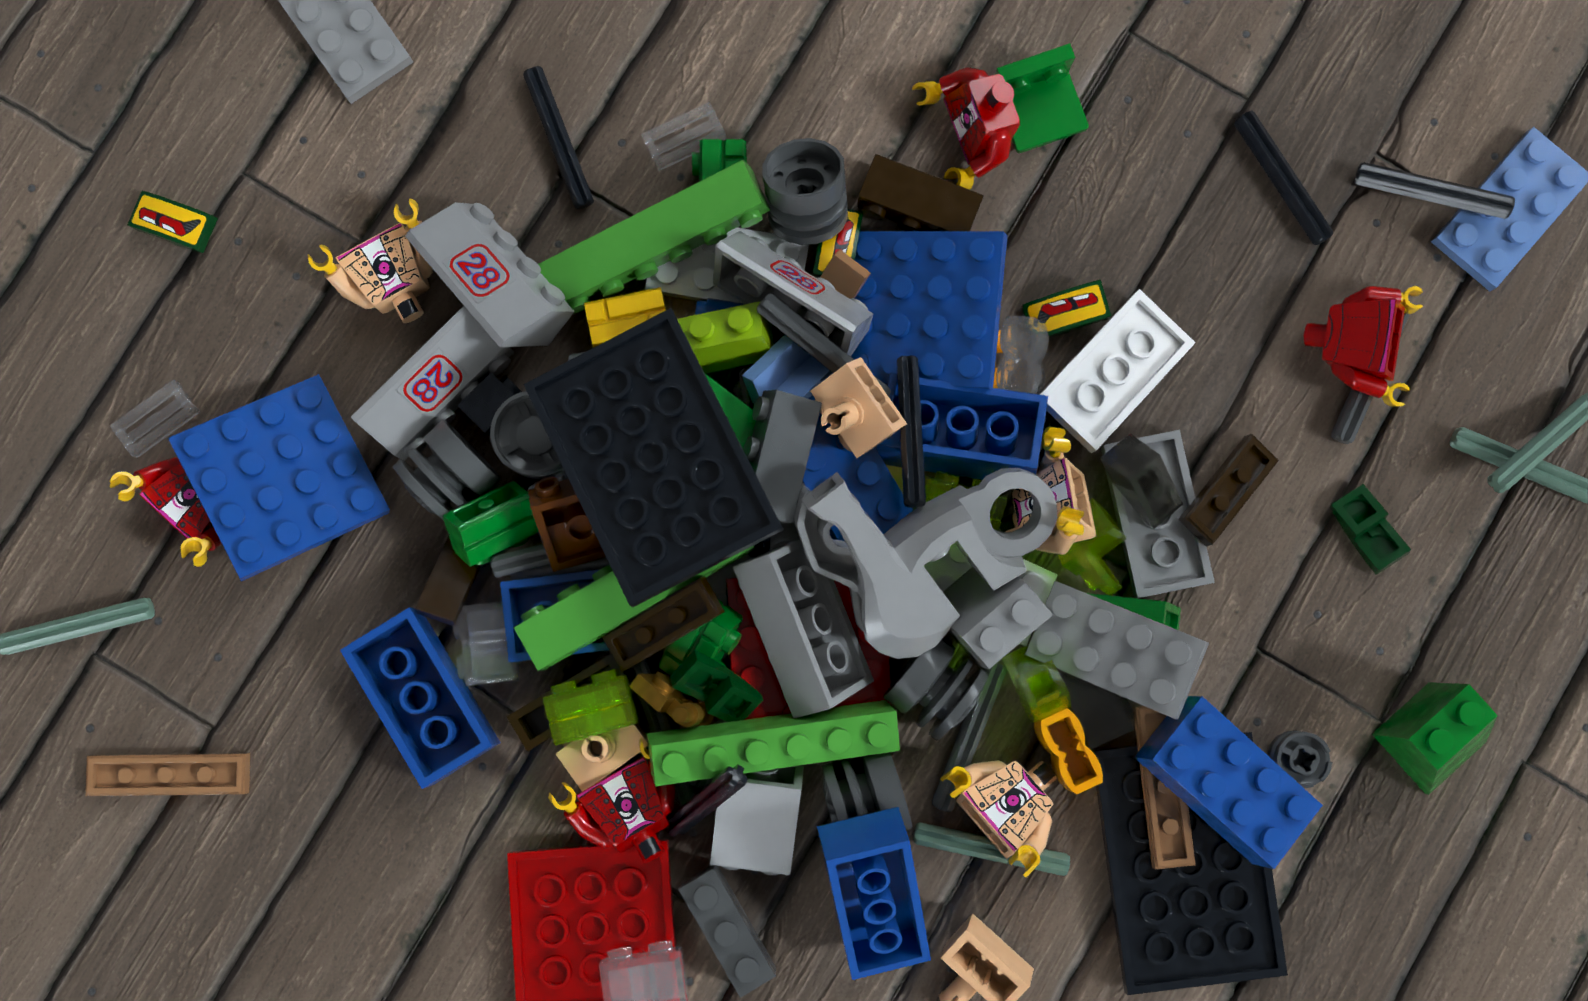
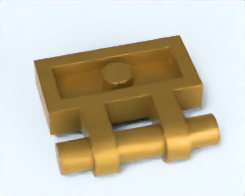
M660 672L656 674L638 673L629 686L656 711L666 712L675 722L683 727L711 725L720 719L708 714L705 703H700L701 700L672 688L669 674H662Z

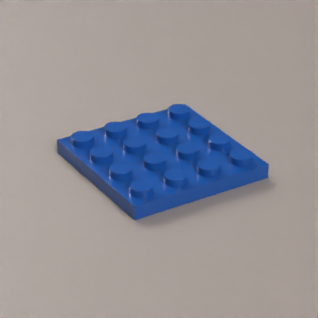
M860 231L855 261L871 274L855 299L866 305L868 310L873 313V318L869 331L851 357L854 360L861 357L873 375L887 386L890 373L897 374V359L900 356L913 355L918 358L920 378L948 381L955 387L992 389L1008 237L1004 231Z
M319 374L168 438L240 581H244L390 513L382 493Z

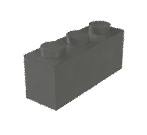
M765 390L754 404L752 417L756 422L753 434L747 438L743 450L779 521L792 523L822 403L780 390Z
M710 865L683 881L678 890L739 997L741 998L776 977V966L719 866Z

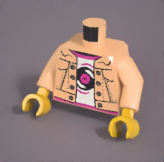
M409 199L413 214L409 216L403 215L396 203L394 217L400 223L335 257L339 264L333 263L332 253L325 245H319L322 251L328 255L325 262L316 263L308 254V261L311 267L318 271H325L324 277L343 298L364 309L376 308L382 314L396 309L403 323L412 322L424 314L416 297L428 291L430 285L427 278L433 273L432 267L405 237L410 229L422 223V221L417 220L419 207L413 199Z
M1047 427L1042 435V447L1045 452L1041 464L1037 468L1036 475L1051 488L1057 503V521L1051 535L1036 550L1064 555L1070 550L1073 543L1095 537L1096 531L1085 475L1064 457V453H1068L1071 449L1070 441L1064 438L1066 431L1062 428ZM1021 488L1013 490L1012 496L1015 513L1000 519L999 526L1001 532H1013L1023 527L1029 520L1033 511V499L1029 491Z
M996 760L973 763L964 768L956 766L940 778L942 782L947 779L955 786V790L950 793V796L955 798L961 794L956 799V802L1006 860L1009 858L1008 863L1012 865L1016 860L1020 861L1026 868L1023 876H1029L1040 863V855L1046 847L1052 824L1048 811L1053 806V802L1044 790L1057 779L1054 771L1043 761H1040L1031 770L1026 772L1016 761L1006 765L1004 762Z

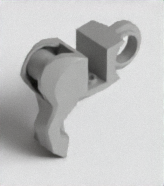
M1005 468L985 476L977 486L966 489L959 485L926 502L923 507L913 510L886 533L882 534L870 516L862 509L856 497L849 491L843 478L836 472L812 491L802 483L793 521L813 571L849 587L855 622L864 632L865 640L879 653L900 659L918 657L934 648L960 617L951 602L925 569V564L944 557L949 552L950 546L955 543L976 572L993 590H996L1026 572L1022 556L1039 548L1051 535L1057 521V503L1051 488L1036 474L1021 468ZM1019 488L1029 491L1033 499V511L1024 526L1013 532L994 530L990 522V510L1000 494L1010 489ZM833 525L839 529L844 541L831 538L830 528Z

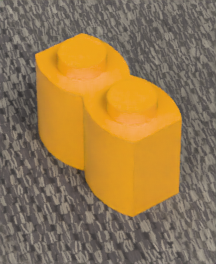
M1059 706L1034 718V730L1037 739L1042 747L1051 754L1052 769L1057 780L1065 789L1077 795L1103 783V773L1099 760L1085 746L1083 727L1071 710Z

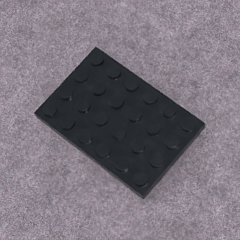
M671 308L523 384L631 607L651 599L784 530Z
M1243 732L1253 742L1252 732ZM1132 745L1091 750L1099 760L1103 773V783L1096 785L1124 992L1127 995L1288 976L1272 869L1249 862L1190 807L1188 808L1195 865L1165 869L1152 868L1140 763L1134 758L1138 753V746Z

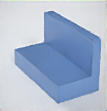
M784 335L742 375L751 401L755 404L757 398L762 396L765 390H780L809 399L812 396L810 390L833 373Z

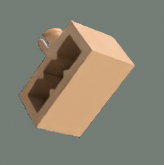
M861 357L846 363L810 390L815 397V401L822 403L820 409L822 427L830 423L831 426L825 431L832 435L838 434L841 444L845 449L853 452L856 458L867 453L907 425Z
M610 704L593 717L597 724L583 733L579 727L560 741L564 748L557 752L556 756L581 791L602 781L640 753V738H642L644 748L648 747L646 733L626 705L616 709L613 704Z
M972 914L947 940L940 957L958 976L939 994L940 1001H969L978 992L987 1001H1017L1030 987L1034 968L979 918Z

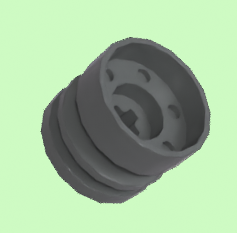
M812 138L794 139L772 150L762 165L765 196L771 210L768 212L769 225L774 233L787 242L799 245L818 244L833 238L844 228L848 220L844 158L836 147L826 141Z
M444 419L424 436L427 445L433 452L429 457L414 448L408 451V455L418 466L416 469L402 459L393 465L394 470L400 476L404 487L411 496L428 512L439 516L441 519H443L442 516L454 510L449 504L451 501L458 507L469 503L462 493L466 487L474 493L483 496L501 479L479 452Z
M944 638L934 648L918 657H912L890 685L891 689L888 688L883 696L886 701L903 714L911 710L917 703L923 706L916 725L920 728L924 727L935 716L937 719L932 725L929 735L936 741L940 740L950 729L957 727L969 714L980 698L981 690L989 677V674L980 668L966 680L965 676L973 665V661L969 658L961 662L955 669H952L948 664L956 648Z
M890 752L862 756L863 772L855 774L848 759H842L841 762L846 778L839 780L836 779L832 763L822 765L824 772L822 790L832 823L899 807L906 830L913 828L905 796Z

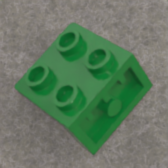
M1070 43L998 67L995 74H1001L1005 82H1008L1014 89V98L1012 100L1020 119V126L1012 138L1017 153H1023L1086 131L1089 127L1069 74V70L1075 60Z

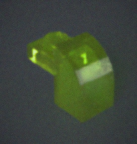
M1092 498L1089 501L1096 536L1073 543L1070 550L1064 555L1058 554V558L1062 566L1076 576L1080 574L1092 591L1098 588L1105 594L1112 596L1122 586L1102 557L1127 538L1108 511Z
M1025 646L1004 656L1002 664L1006 667L1007 674L1019 695L1020 703L1032 723H1036L1063 709L1070 708L1071 698L1054 662L1050 660L1043 663L1025 655L1028 646Z

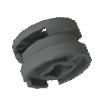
M1297 730L1286 731L1275 737L1269 746L1267 754L1303 788H1311L1321 781L1324 782L1330 774L1333 763L1330 761L1329 752L1331 750L1323 739L1315 734Z

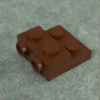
M555 477L543 478L535 484V488L528 490L530 507L553 572L606 557L569 479L559 481Z

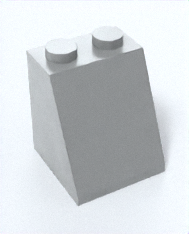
M971 567L943 591L960 615L948 632L978 667L986 669L992 668L1053 615L1026 582L1019 577L993 590L976 570Z
M804 765L744 774L748 778L745 786L716 808L710 865L721 866L727 870L746 869L761 871L766 875L791 874Z

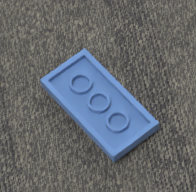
M1533 127L1522 136L1478 187L1513 196L1515 198V205L1511 215L1503 219L1459 209L1431 243L1490 292L1499 286L1588 183V171Z

